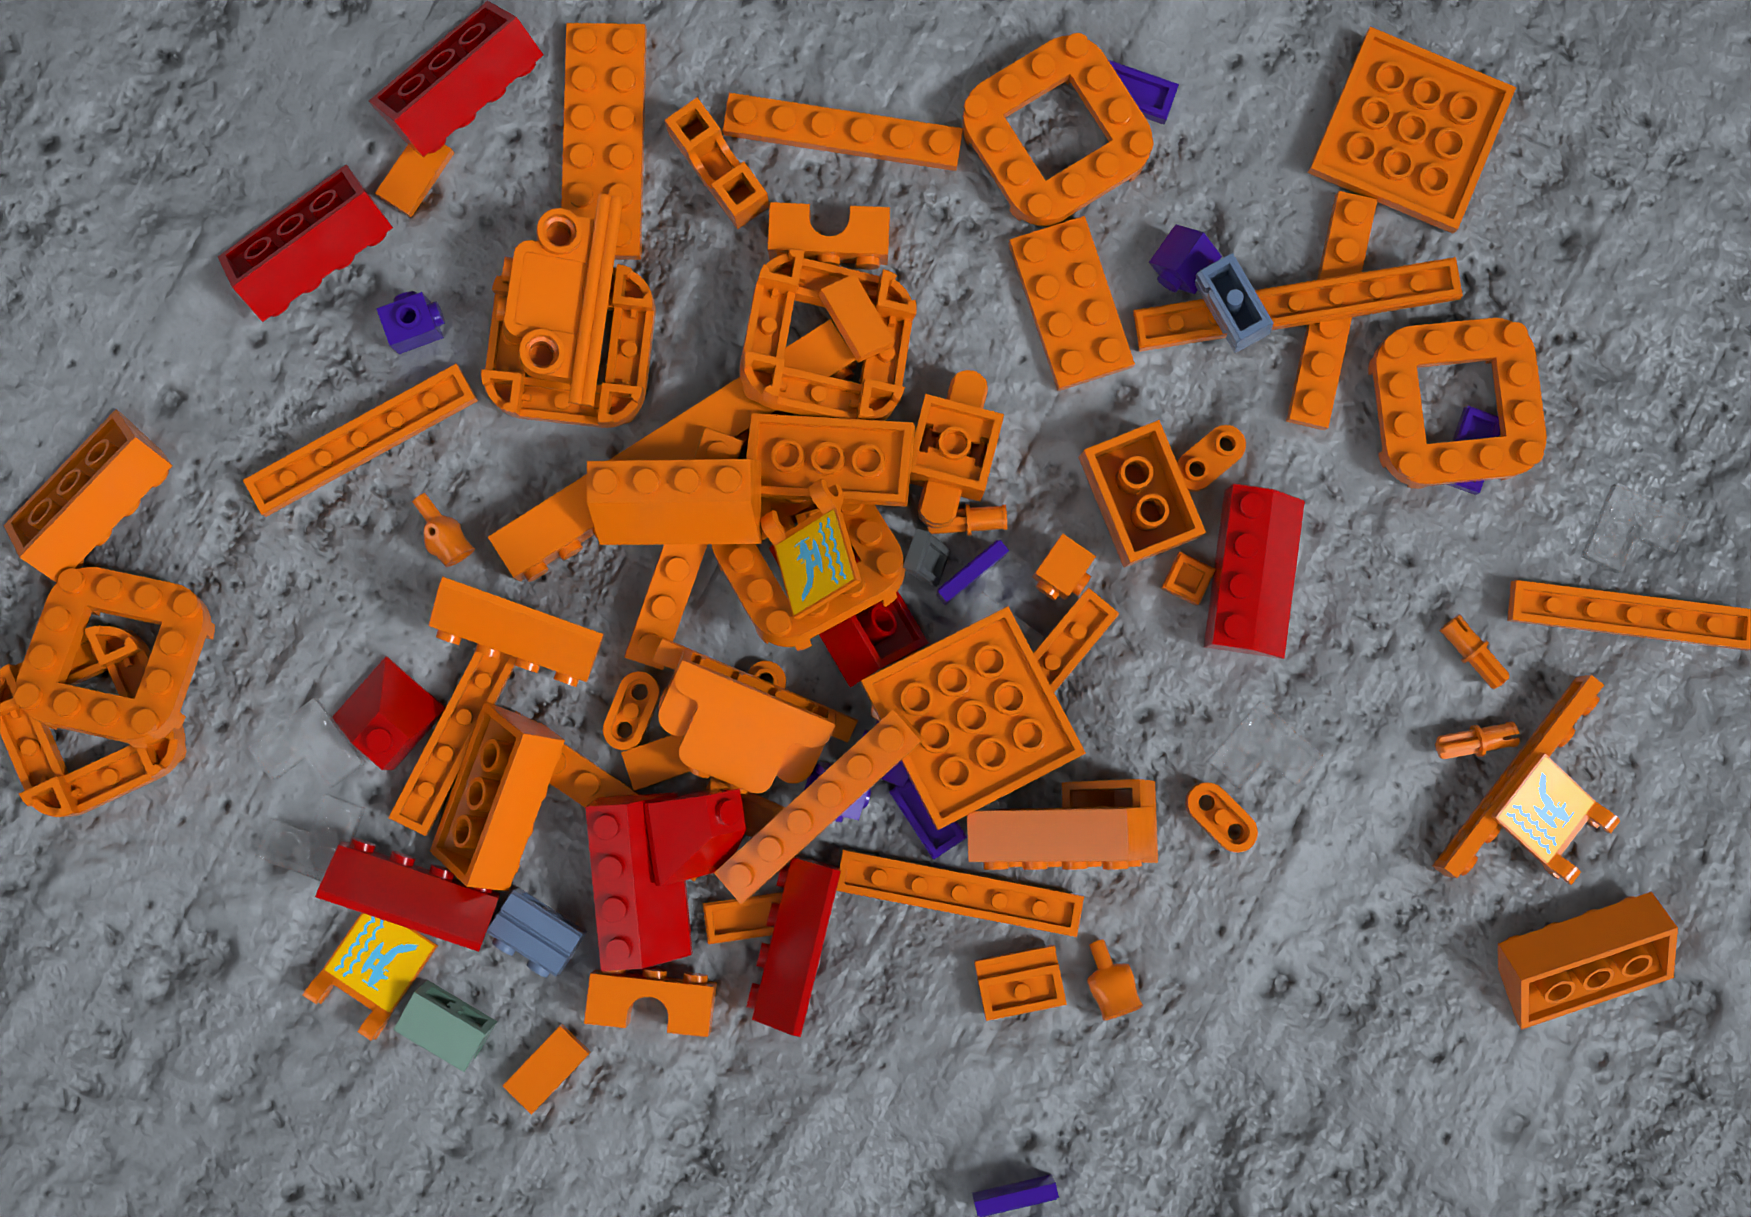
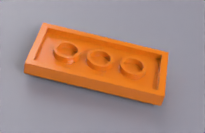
M1085 216L1009 239L1008 244L1057 391L1133 368L1135 363Z
M751 413L746 459L761 461V498L813 501L810 496L809 486L820 479H824L828 488L835 484L840 485L844 494L843 503L907 507L915 426L913 422Z

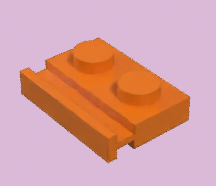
M1054 944L974 960L986 1021L1067 1005Z

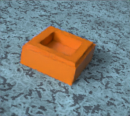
M1179 551L1160 589L1197 606L1216 569Z

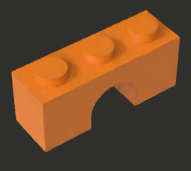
M698 97L665 119L669 136L737 230L770 207L768 193L744 161L740 163L724 140L720 127Z
M770 202L768 230L769 260L788 254L789 249L805 250L804 258L836 266H840V263H854L859 269L875 270L880 268V265H888L890 207L850 206L849 223L844 231L834 236H825L816 232L811 225L810 204Z
M643 968L642 974L626 973V970L601 971L595 969L590 973L584 1024L626 1028L631 1021L634 1002L643 997H653L661 1001L667 1009V1033L709 1037L712 1030L717 982H708V975L685 972L683 979L667 977V970L657 968Z

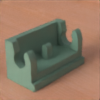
M427 980L413 993L393 1030L465 1072L472 1060L478 1056L498 1021Z

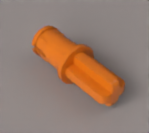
M965 504V508L957 509L954 520L947 527L931 528L928 526V531L931 534L967 532V536H971L973 531L1007 530L1006 504L971 508L969 504Z
M1460 614L1439 630L1463 657L1461 661L1463 663L1469 662L1491 688L1496 689L1509 679V672L1487 648L1489 642L1487 640L1482 641Z
M1513 721L1483 728L1479 725H1472L1467 731L1438 736L1435 749L1441 759L1470 754L1481 757L1486 754V751L1518 747L1520 738H1512L1511 735L1519 734V730Z

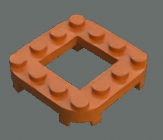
M1082 33L1060 36L1048 41L979 83L970 92L964 103L962 125L963 136L967 145L971 144L1010 204L1009 211L1019 221L1024 220L1033 225L1050 227L1063 223L1065 218L1128 180L1129 182L1133 181L1144 168L1154 145L1152 131L1147 119L1102 50ZM1065 82L1068 85L1071 83L1109 143L1045 181L1006 120V117Z
M789 249L788 254L775 257L767 264H764L753 291L740 361V378L746 397L767 408L801 416L885 421L892 414L904 393L905 387L902 385L911 327L917 311L916 300H912L907 290L895 280L897 275L883 269L880 276L806 259L804 258L805 250ZM856 274L894 338L895 343L893 346L863 360L860 384L785 367L784 355L794 300L825 308L818 296L820 289Z
M617 264V268L613 267L607 310H613L614 312L605 383L602 382V385H596L594 406L589 407L568 403L571 384L528 377V374L522 369L519 361L520 345L508 341L503 333V322L495 321L499 296L507 297L509 282L501 281L502 273L500 276L497 275L492 286L495 297L485 369H481L482 384L485 386L486 392L494 404L506 414L526 420L598 428H613L632 422L641 409L646 396L656 316L655 300L644 279L630 267Z
M1503 318L1414 325L1396 330L1379 344L1368 366V376L1373 375L1382 443V451L1378 455L1382 467H1386L1397 480L1407 484V487L1422 489L1426 486L1501 479L1502 481L1528 471L1543 459L1547 436L1535 347L1525 325ZM1486 361V364L1491 363L1501 437L1427 444L1417 368Z
M761 498V517L773 510L777 512L779 520L787 515L796 523V515L818 509L813 501ZM842 503L841 506L852 550L859 560L857 567L862 582L799 620L793 618L789 600L756 544H711L721 571H723L757 634L766 644L770 642L782 647H796L797 651L807 649L812 646L810 639L880 601L886 607L897 598L896 592L902 585L906 569L903 568L904 558L897 539L875 505ZM762 529V540L768 537Z
M99 567L66 569L59 575L58 582L51 589L17 676L14 700L25 713L51 729L57 730V728L125 742L137 748H148L151 743L162 739L173 729L179 730L186 716L180 711L205 639L213 640L215 624L211 622V616L205 603L191 590L182 585ZM101 612L161 625L135 699L65 684L91 614L99 616Z
M100 625L84 629L85 633L65 684L75 686L108 670L119 696L135 699L151 655L146 643L136 633L127 629ZM23 661L16 665L7 664L0 669V735L24 788V791L19 793L21 799L28 807L32 806L45 815L71 817L87 813L166 776L186 756L185 731L182 725L179 730L173 729L162 739L151 743L148 748H137L129 745L69 773L50 728L25 713L14 700L16 680Z

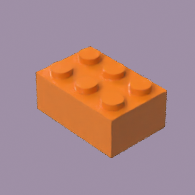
M1160 420L1086 448L1078 457L1124 568L1198 539L1206 533Z

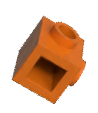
M1062 533L1033 574L1032 578L1038 582L1035 587L1052 600H1056L1058 596L1065 600L1071 593L1079 596L1092 577L1086 571L1096 556Z

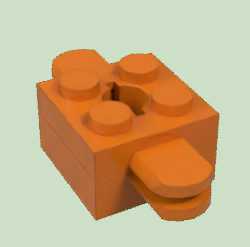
M974 370L958 372L952 378L946 399L925 394L914 436L910 484L923 487L918 504V514L920 520L931 528L947 527L956 516L961 497L981 502L986 489L1004 414L983 409L988 393L987 381L980 373Z

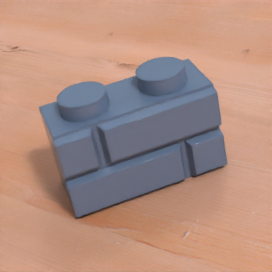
M1233 253L1200 270L1196 274L1195 286L1222 333L1227 334L1226 340L1234 353L1241 351L1271 333L1274 323Z
M521 888L514 889L487 930L488 934L495 937L492 944L496 948L511 956L517 951L529 959L526 964L529 969L545 978L550 973L555 977L562 973L588 932Z

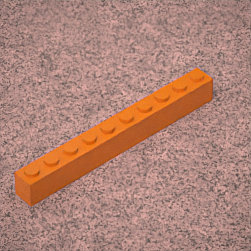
M830 319L787 346L785 350V367L846 381L854 376L852 370L857 368L854 355ZM738 377L608 461L693 460L704 427L743 440V448L748 445L751 413L785 415L784 413L786 412L767 408L747 398L743 391L741 378ZM587 474L488 536V539L513 578L520 582L524 579L532 582L548 572L547 565L559 557L562 560L569 559L583 549L582 542L593 535L597 538L587 505Z

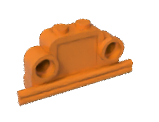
M599 194L595 219L576 216L573 212L564 208L548 210L538 221L536 230L537 241L526 240L521 242L515 248L513 258L506 256L504 258L501 281L509 282L507 297L499 296L495 321L503 322V333L508 341L520 345L519 361L525 373L537 379L571 384L568 401L571 404L594 406L623 198L618 196Z
M663 637L652 660L675 670L668 687L660 697L658 718L660 725L666 732L674 736H682L679 749L681 761L688 766L687 769L694 775L702 778L715 777L724 781L728 788H740L741 794H747L748 791L756 794L767 791L771 787L776 775L787 783H800L806 780L813 772L821 752L830 737L833 736L848 743L858 722L853 717Z

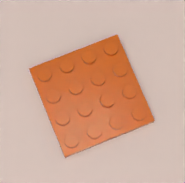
M1370 26L1364 36L1307 173L1361 196L1378 199V203L1454 234L1460 226L1516 87Z
M1009 606L861 680V684L880 721L893 709L897 708L924 738L901 762L937 831L1086 754Z

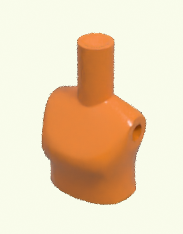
M426 493L417 496L412 501L427 522L423 531L425 547L430 554L437 556L445 567L461 562L475 551V548L465 538L460 523L452 517L442 515Z
M1104 939L1089 944L1098 969L1088 976L1087 983L1094 999L1099 1005L1103 1021L1114 1019L1142 1008L1143 1004L1138 996L1135 978L1130 965L1127 963L1113 964Z

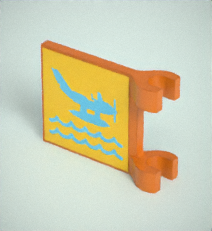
M820 479L809 486L810 496L820 511L797 526L794 525L790 516L786 515L779 520L777 512L773 510L760 518L761 527L775 548L793 618L798 620L862 582L841 511L844 501L843 491L840 485L837 484L828 488L824 479Z
M1542 752L1537 755L1491 815L1497 823L1543 864L1544 869L1556 879L1561 877L1570 885L1574 883L1581 871L1562 857V854L1585 823L1588 822L1594 828L1601 826L1607 833L1611 834L1620 822L1616 815L1596 802L1551 758Z
M361 913L324 968L309 984L302 996L315 1004H322L333 986L338 987L371 1009L372 1012L357 1032L370 1041L376 1040L439 945L418 931Z

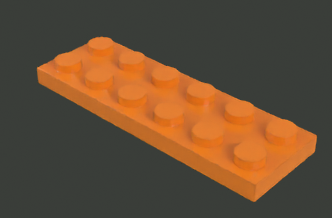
M566 23L561 208L573 212L576 216L595 219L599 194L623 198L614 260H641L646 25Z

